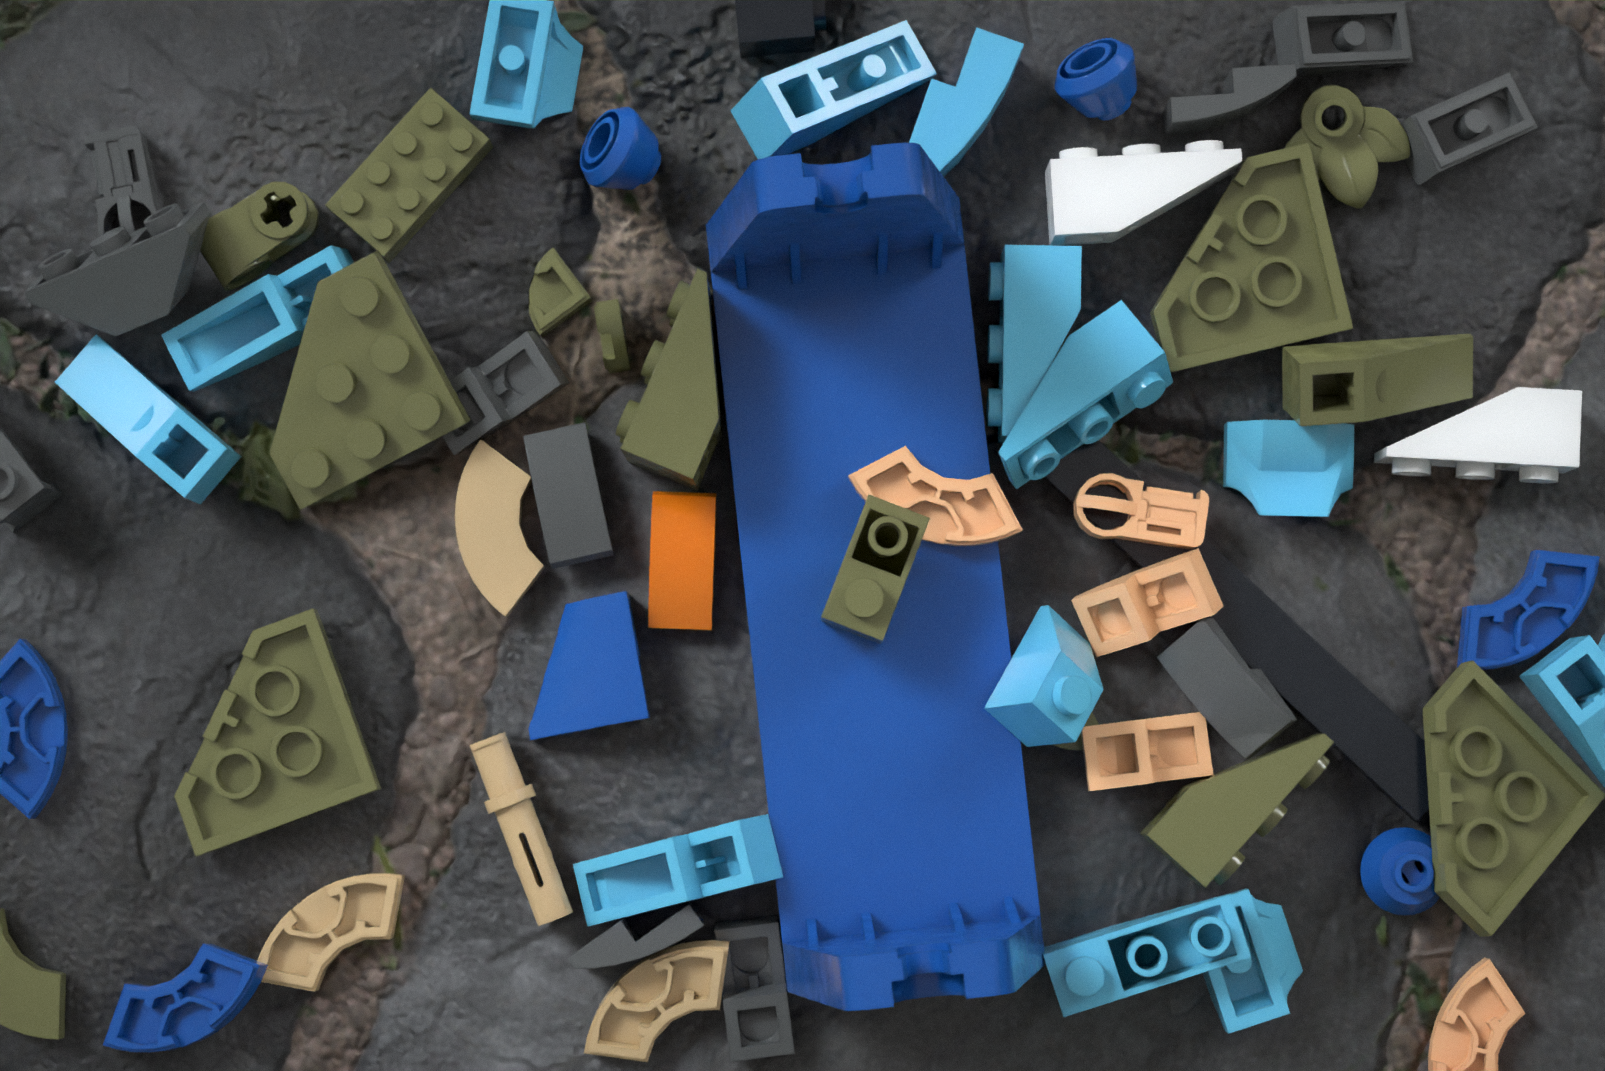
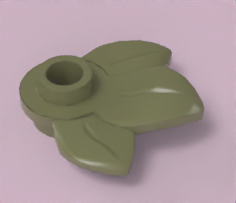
M1337 85L1318 88L1306 98L1300 111L1301 128L1285 145V148L1309 143L1318 180H1322L1326 189L1336 199L1354 208H1362L1371 197L1378 177L1377 162H1396L1410 156V143L1407 134L1393 114L1383 108L1363 106L1355 93ZM1337 105L1344 112V121L1336 129H1327L1322 123V114L1327 107Z

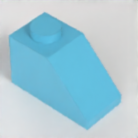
M1049 605L1040 606L984 709L1026 747L1076 742L1104 690L1090 643Z

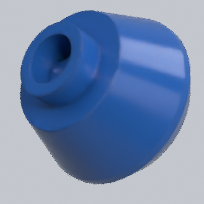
M1113 38L1099 39L1081 46L1068 55L1059 65L1054 84L1055 91L1085 117H1097L1103 121L1118 117L1130 107L1132 103L1131 98L1137 91L1135 53L1132 47Z
M621 107L606 111L589 130L581 149L580 167L586 181L597 188L632 190L640 184H647L655 176L661 163V153L658 151V138L634 109Z
M1403 827L1387 830L1370 842L1361 860L1360 876L1365 892L1378 907L1396 915H1415L1426 911L1440 899L1434 892L1431 836L1417 829ZM1416 861H1417V862L1419 863V865H1420V872H1419V870L1417 869V867L1415 866V862H1416ZM1402 875H1403V876L1405 877V879L1407 880L1406 883L1404 882V880H1403V878H1402Z

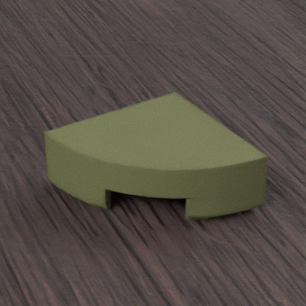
M554 248L549 250L537 264L529 288V314L541 338L592 301L591 297Z
M619 299L596 302L597 306H594L597 331L598 334L600 333L605 370H608L609 373L630 371L631 366L623 311Z

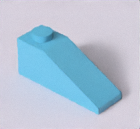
M907 20L762 77L730 111L757 159L787 155L820 140L931 80L937 73Z

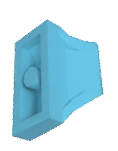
M489 0L469 113L472 120L534 129L544 118L572 112L583 45L574 39L560 23L554 1Z
M1250 420L1227 422L1224 424L1223 488H1233L1241 491L1252 503L1259 516L1329 517L1341 493L1353 488L1354 424L1299 426L1295 420Z
M1247 888L1230 894L1251 957L1203 973L1214 1007L1225 1032L1228 1034L1290 1014L1287 996L1294 982L1303 972L1282 906L1255 899Z

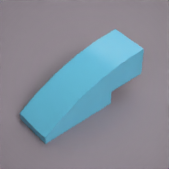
M976 27L956 87L931 78L909 143L920 144L943 177L959 163L984 131L996 111L1020 60L1024 47L1023 43Z
M330 245L278 276L265 275L163 333L161 336L188 390L194 392L300 345L317 283L354 263L348 249Z
M768 814L670 837L573 864L587 927L783 878Z

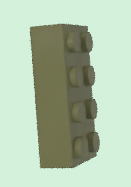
M430 87L330 198L325 206L375 251L379 250L382 257L390 263L492 150L493 145L485 134Z

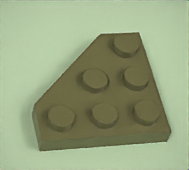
M1309 143L1247 157L1242 161L1154 305L1150 315L1156 340L1166 354L1171 373L1353 329Z
M379 250L318 281L269 453L300 510L470 421L466 410Z
M313 608L253 630L242 652L244 656L228 689L224 690L202 736L204 740L189 772H185L174 795L196 857L381 789L317 609Z
M1472 660L1461 663L1423 707V725L1434 892L1479 937L1492 936L1604 799L1605 793Z

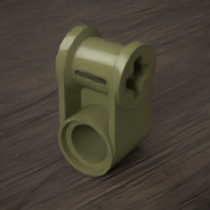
M271 182L262 186L233 207L210 217L200 252L225 291L239 288L265 272L272 263L307 242L315 234L319 225L318 209L315 202L297 187L286 182ZM284 201L293 207L289 212L293 222L287 227L277 222L281 216L277 206Z

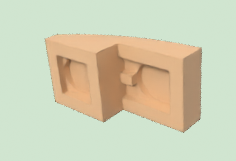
M1199 548L1116 578L1081 593L1071 600L1096 657L1150 641L1161 631L1215 615L1224 607Z
M1200 712L1084 726L1081 731L1088 791L1213 775L1206 718Z

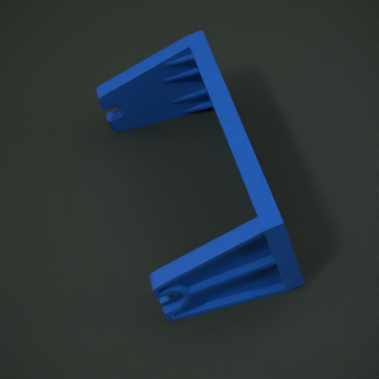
M904 142L872 145L871 153L868 156L837 164L803 163L801 153L758 159L750 164L708 221L706 232L768 813L783 873V878L776 879L787 991L843 1011L894 1007L896 1002L925 997L961 995L966 999L1014 993L1046 963L1043 956L1045 951L1021 741L984 709L1011 660L998 541L976 546H949L922 540L881 644L821 621L822 613L865 505L864 500L850 482L848 475L904 446L909 449L922 466L945 478L971 480L990 474L959 197L921 145L917 143Z

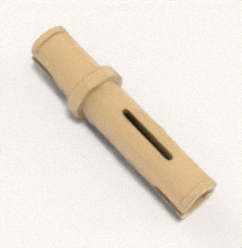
M503 732L470 745L490 799L484 802L488 814L495 812L537 925L540 926L573 913L554 862L552 851L548 846L531 801V797L536 796L532 784L525 785L506 733ZM522 833L526 835L536 865L543 880V885L540 883V880L536 873L535 867L533 865L532 859L530 857Z

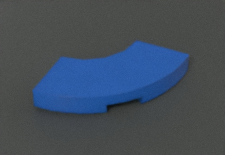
M1544 550L1531 551L1523 577L1509 594L1490 604L1462 607L1457 667L1461 663L1473 660L1482 670L1495 669L1521 662L1538 654L1539 651L1551 644L1578 618L1593 589L1600 557Z
M19 639L0 661V794L28 819H35L47 804L61 776L67 750L68 725L62 693L56 678L39 652L26 639Z
M202 944L191 965L171 981L154 986L134 983L124 984L103 1045L129 1052H162L187 1047L202 1041L218 1032L240 1013L257 990L268 965L214 944Z

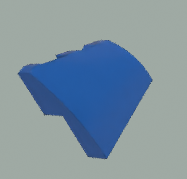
M627 591L580 600L565 605L528 729L530 740L650 718L631 601Z

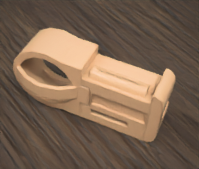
M1107 473L1088 479L1076 493L1073 502L1074 517L1078 526L1092 537L1098 539L1116 538L1192 550L1203 543L1209 507V496L1203 490L1196 494V499H1193V493L1147 486L1146 491H1143L1144 481L1126 479L1113 473ZM1109 484L1125 493L1128 500L1085 495L1089 488L1092 489L1098 485ZM1083 508L1109 510L1129 515L1127 521L1121 527L1103 530L1095 527L1087 520Z

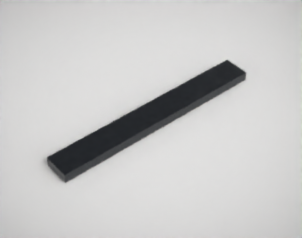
M1099 440L1091 444H1082L1060 459L1057 467L1050 474L1043 477L1072 506L1077 491L1088 479L1096 475L1113 473L1126 479L1142 481ZM1145 482L1143 485V491H1146V488L1148 486ZM1109 484L1098 485L1092 489L1089 488L1085 495L1128 500L1125 493ZM1083 508L1087 520L1095 527L1103 530L1121 527L1127 521L1129 515L1109 510ZM1116 538L1109 539L1140 569L1199 548L1224 606L1215 615L1206 618H1214L1250 669H1261L1283 701L1319 734L1325 733L1334 741L1332 746L1410 819L1418 821L1429 809L1425 741L1210 542L1204 538L1200 546L1188 550Z

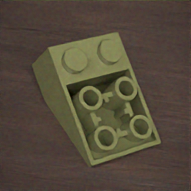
M697 268L691 284L681 280L673 294L666 314L667 317L671 318L669 326L672 327L666 343L658 340L654 341L641 372V376L645 377L644 384L647 385L641 402L629 400L615 433L616 436L620 437L619 442L622 443L620 449L629 463L698 491L722 435L711 294L707 272Z

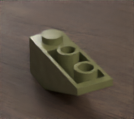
M1471 334L1282 346L1283 409L1299 426L1366 422L1473 398V336Z
M1325 733L1312 734L1216 772L1213 775L1183 785L1140 834L1196 885L1206 888L1212 880L1218 885H1222L1244 861L1245 856L1239 852V849L1254 832L1264 837L1283 818L1288 808L1281 802L1297 784L1303 789L1308 788L1327 768L1330 760L1323 754L1334 741Z

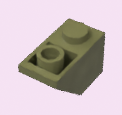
M868 495L822 613L821 621L881 644L930 518Z

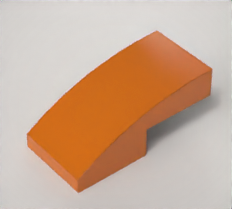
M653 491L648 628L712 630L717 493Z

